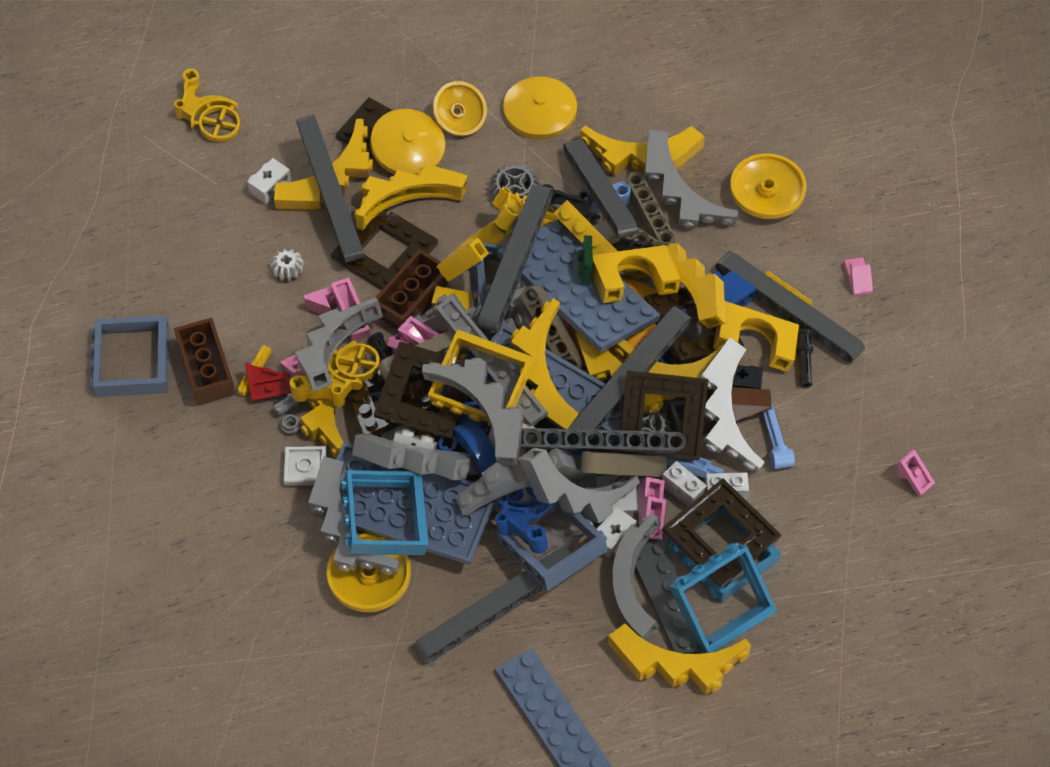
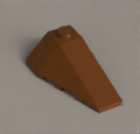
M732 387V409L736 423L745 417L751 418L772 409L770 390ZM707 389L706 402L714 393L713 389ZM704 416L702 434L709 433L717 422L715 420L710 421Z

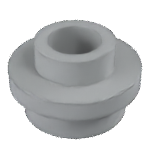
M287 415L282 419L281 429L284 433L295 434L300 430L301 422L298 417Z

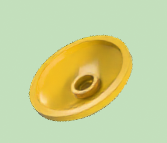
M454 81L447 83L436 93L433 100V114L439 126L447 133L455 136H468L479 130L485 122L487 105L482 93L475 86L463 81ZM454 109L458 110V115L454 113Z

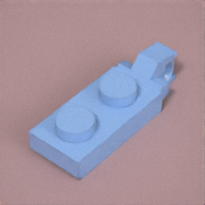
M668 457L667 465L672 466L677 461L693 475L705 479L706 474L724 473V469L713 466L711 464L712 461L701 457L699 460Z

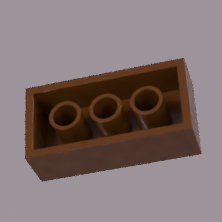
M418 249L376 296L383 315L380 319L399 329L410 316L421 315L431 304L436 286L446 287L449 283L441 275L437 267L441 261Z
M213 318L174 328L196 404L236 394Z

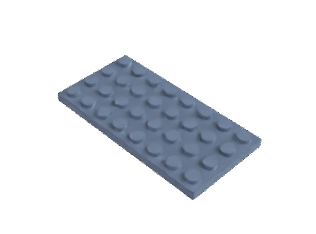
M557 220L540 228L521 279L528 286L540 285L550 301L553 298L559 301L560 309L557 313L600 353L660 319V314L623 280L625 288L622 301L603 303L592 276L590 277L589 284H581V276L578 275V264H581V261H577L578 249H582V243ZM507 246L497 251L499 259L502 260Z
M343 442L336 459L344 462L345 471L343 479H345L347 470L413 472L402 467L388 469L352 455L354 445ZM435 473L422 474L428 535L426 551L471 565L496 499L479 507L469 515H464L455 496L475 482L465 479L451 480ZM353 487L356 529L392 541H415L410 488ZM342 491V500L345 497V491ZM313 512L314 516L325 519L326 513L321 515Z

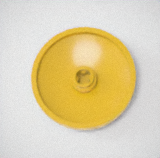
M543 76L530 77L519 81L509 89L504 98L503 112L508 125L518 134L532 139H548L564 133L571 127L577 114V101L572 90L561 81Z
M398 109L386 113L376 122L371 134L370 147L375 160L388 172L395 175L397 170L417 175L419 170L422 171L425 164L436 167L439 165L445 151V137L437 122L427 114L413 109Z
M768 153L753 155L741 161L734 169L730 182V191L735 203L746 213L762 219H778L795 212L804 201L807 188L802 170L793 161L780 155Z
M370 533L358 535L363 540L392 541ZM337 548L329 558L327 564L329 588L333 596L341 604L359 612L384 610L398 602L409 587L411 565L408 555H385L398 560L400 563L398 574L392 573V575L383 574L380 572V569L376 568L371 570L360 567V564H357L355 571H341L337 569L333 561Z

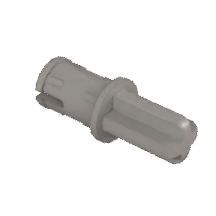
M288 393L287 397L275 404L273 409L277 415H282L292 407L296 408L300 402L293 400L291 394Z

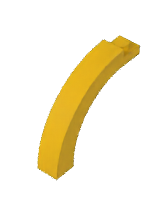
M626 340L613 346L615 348L614 351L621 358H626L624 363L636 350ZM724 344L715 352L699 361L681 365L657 362L649 372L679 376L696 374L700 378Z

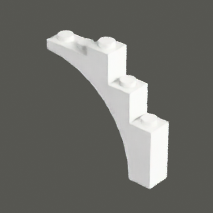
M730 337L700 376V378L709 379L708 389L714 390V393L706 402L705 417L710 421L715 420L717 422L703 442L714 453L716 451L720 453L725 447L727 449L726 452L733 458L738 457L741 459L747 469L758 471L764 464V461L752 451L743 439L732 409L731 391L733 377L746 349Z

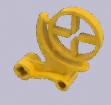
M186 69L183 72L184 96L182 99L174 102L175 117L189 120L191 128H194V125H199L201 134L210 141L226 142L233 139L240 130V118L235 111L239 104L222 96H195L196 91L200 87L199 73L195 69ZM221 111L219 123H222L223 128L233 131L227 135L218 136L220 124H217L216 119L206 117L207 115ZM202 112L199 121H195L197 116ZM226 113L232 115L236 119L237 124L223 122ZM202 123L216 126L213 135L203 128Z
M506 187L500 189L492 202L500 210L495 220V224L500 229L505 231L511 229L518 216H520L528 195L521 199L517 192L512 194ZM550 205L544 217L546 219L543 220L540 228L557 220L553 214L555 210Z
M362 343L348 345L340 351L336 349L328 365L332 385L313 392L305 376H294L290 380L292 399L297 402H303L307 399L324 398L332 400L333 405L336 407L343 406L345 398L351 390L361 389L363 387L361 381L372 378L378 372V365L380 363L378 352L373 347ZM352 351H359L357 361L361 363V367L370 368L371 370L364 374L356 375L358 363H355L354 358L345 357V355ZM365 351L372 354L376 362L362 360ZM336 356V370L333 371L331 361ZM339 363L353 365L351 373L343 371Z

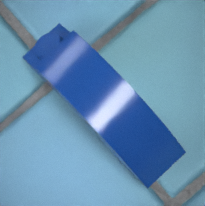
M470 419L454 427L459 445L469 453L482 478V472L497 462L495 448L482 428L474 420Z

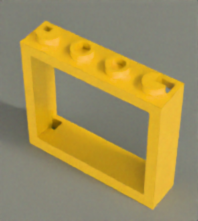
M457 329L441 365L449 366L454 364L463 345L523 367L506 406V409L509 407L516 408L535 364L533 357ZM437 381L433 382L428 393L433 405L439 408H443V406L448 407L455 414L462 415L464 413L476 422H481L482 420L488 422V425L491 426L489 419L483 411L441 396L440 394L445 384Z

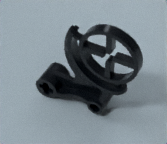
M549 184L542 185L553 189L550 205H562L568 200L584 217L592 218L591 221L587 220L592 226L597 224L595 223L597 219H601L600 215L591 211L590 204L592 203V198L588 191L582 190L578 196H574L560 190H555Z

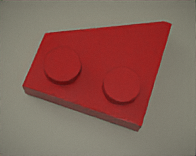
M245 363L252 402L285 396L288 393L291 394L287 373L276 372L266 367L262 368L251 365V363Z

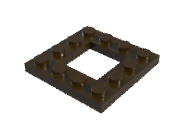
M388 209L377 214L364 230L357 229L356 227L355 230L362 249L381 229L409 245L389 268L384 267L365 254L364 258L345 263L339 245L331 253L333 260L381 289L391 281L418 249L430 254L438 245L437 238Z
M687 287L679 288L678 293L664 295L655 293L646 295L643 298L660 314V319L655 322L656 326L672 307L676 306L681 310L696 306L693 296ZM716 327L711 328L714 332L713 335L688 340L684 332H682L669 347L676 362L682 364L703 359L715 352L716 349H713ZM739 337L738 343L741 346H744L742 340Z
M400 341L377 403L374 417L452 441L455 433L454 427L457 426L461 415L450 411V408L445 406L440 408L438 414L401 403L412 369L415 368L422 371L423 364L432 362L442 364L445 355ZM457 358L454 364L464 367L465 360ZM448 385L444 397L465 404L467 395L457 388Z
M379 370L372 378L361 381L363 383L361 389L351 390L348 393L364 434L378 436L401 426L374 417L376 408L370 392L384 387L385 379ZM422 372L410 377L408 382L415 398L403 403L431 412L439 409V407L432 404L428 396L432 387L430 380H425Z
M627 370L620 431H642L646 393L685 397L681 434L685 437L686 442L685 446L676 453H620L699 460L709 379ZM630 437V445L638 446L637 438ZM654 437L650 438L651 446L658 447V440ZM671 438L670 444L677 448L679 441L676 438Z
M724 478L665 525L662 530L696 565L708 562L709 558L717 553L695 530L721 508L749 534L739 544L748 547L753 560H756L781 538V534ZM736 557L709 574L708 577L721 589L743 569Z

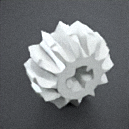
M284 248L282 253L277 251L276 256H272L270 266L275 278L280 277L281 281L287 278L290 282L292 277L297 279L298 274H302L304 263L299 252L295 253L293 249L288 252Z

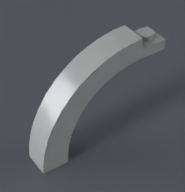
M652 512L648 517L645 516L641 520L639 528L633 524L630 525L620 541L613 564V588L617 604L633 631L647 642L657 631L659 625L639 604L634 587V570L640 551L661 525L658 517Z

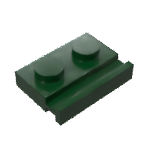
M584 235L582 249H578L577 261H581V264H578V275L581 276V284H589L593 266L592 236Z

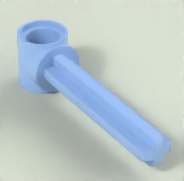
M772 405L771 410L763 412L773 447L770 452L771 466L773 469L794 467L795 457L793 450L784 445Z

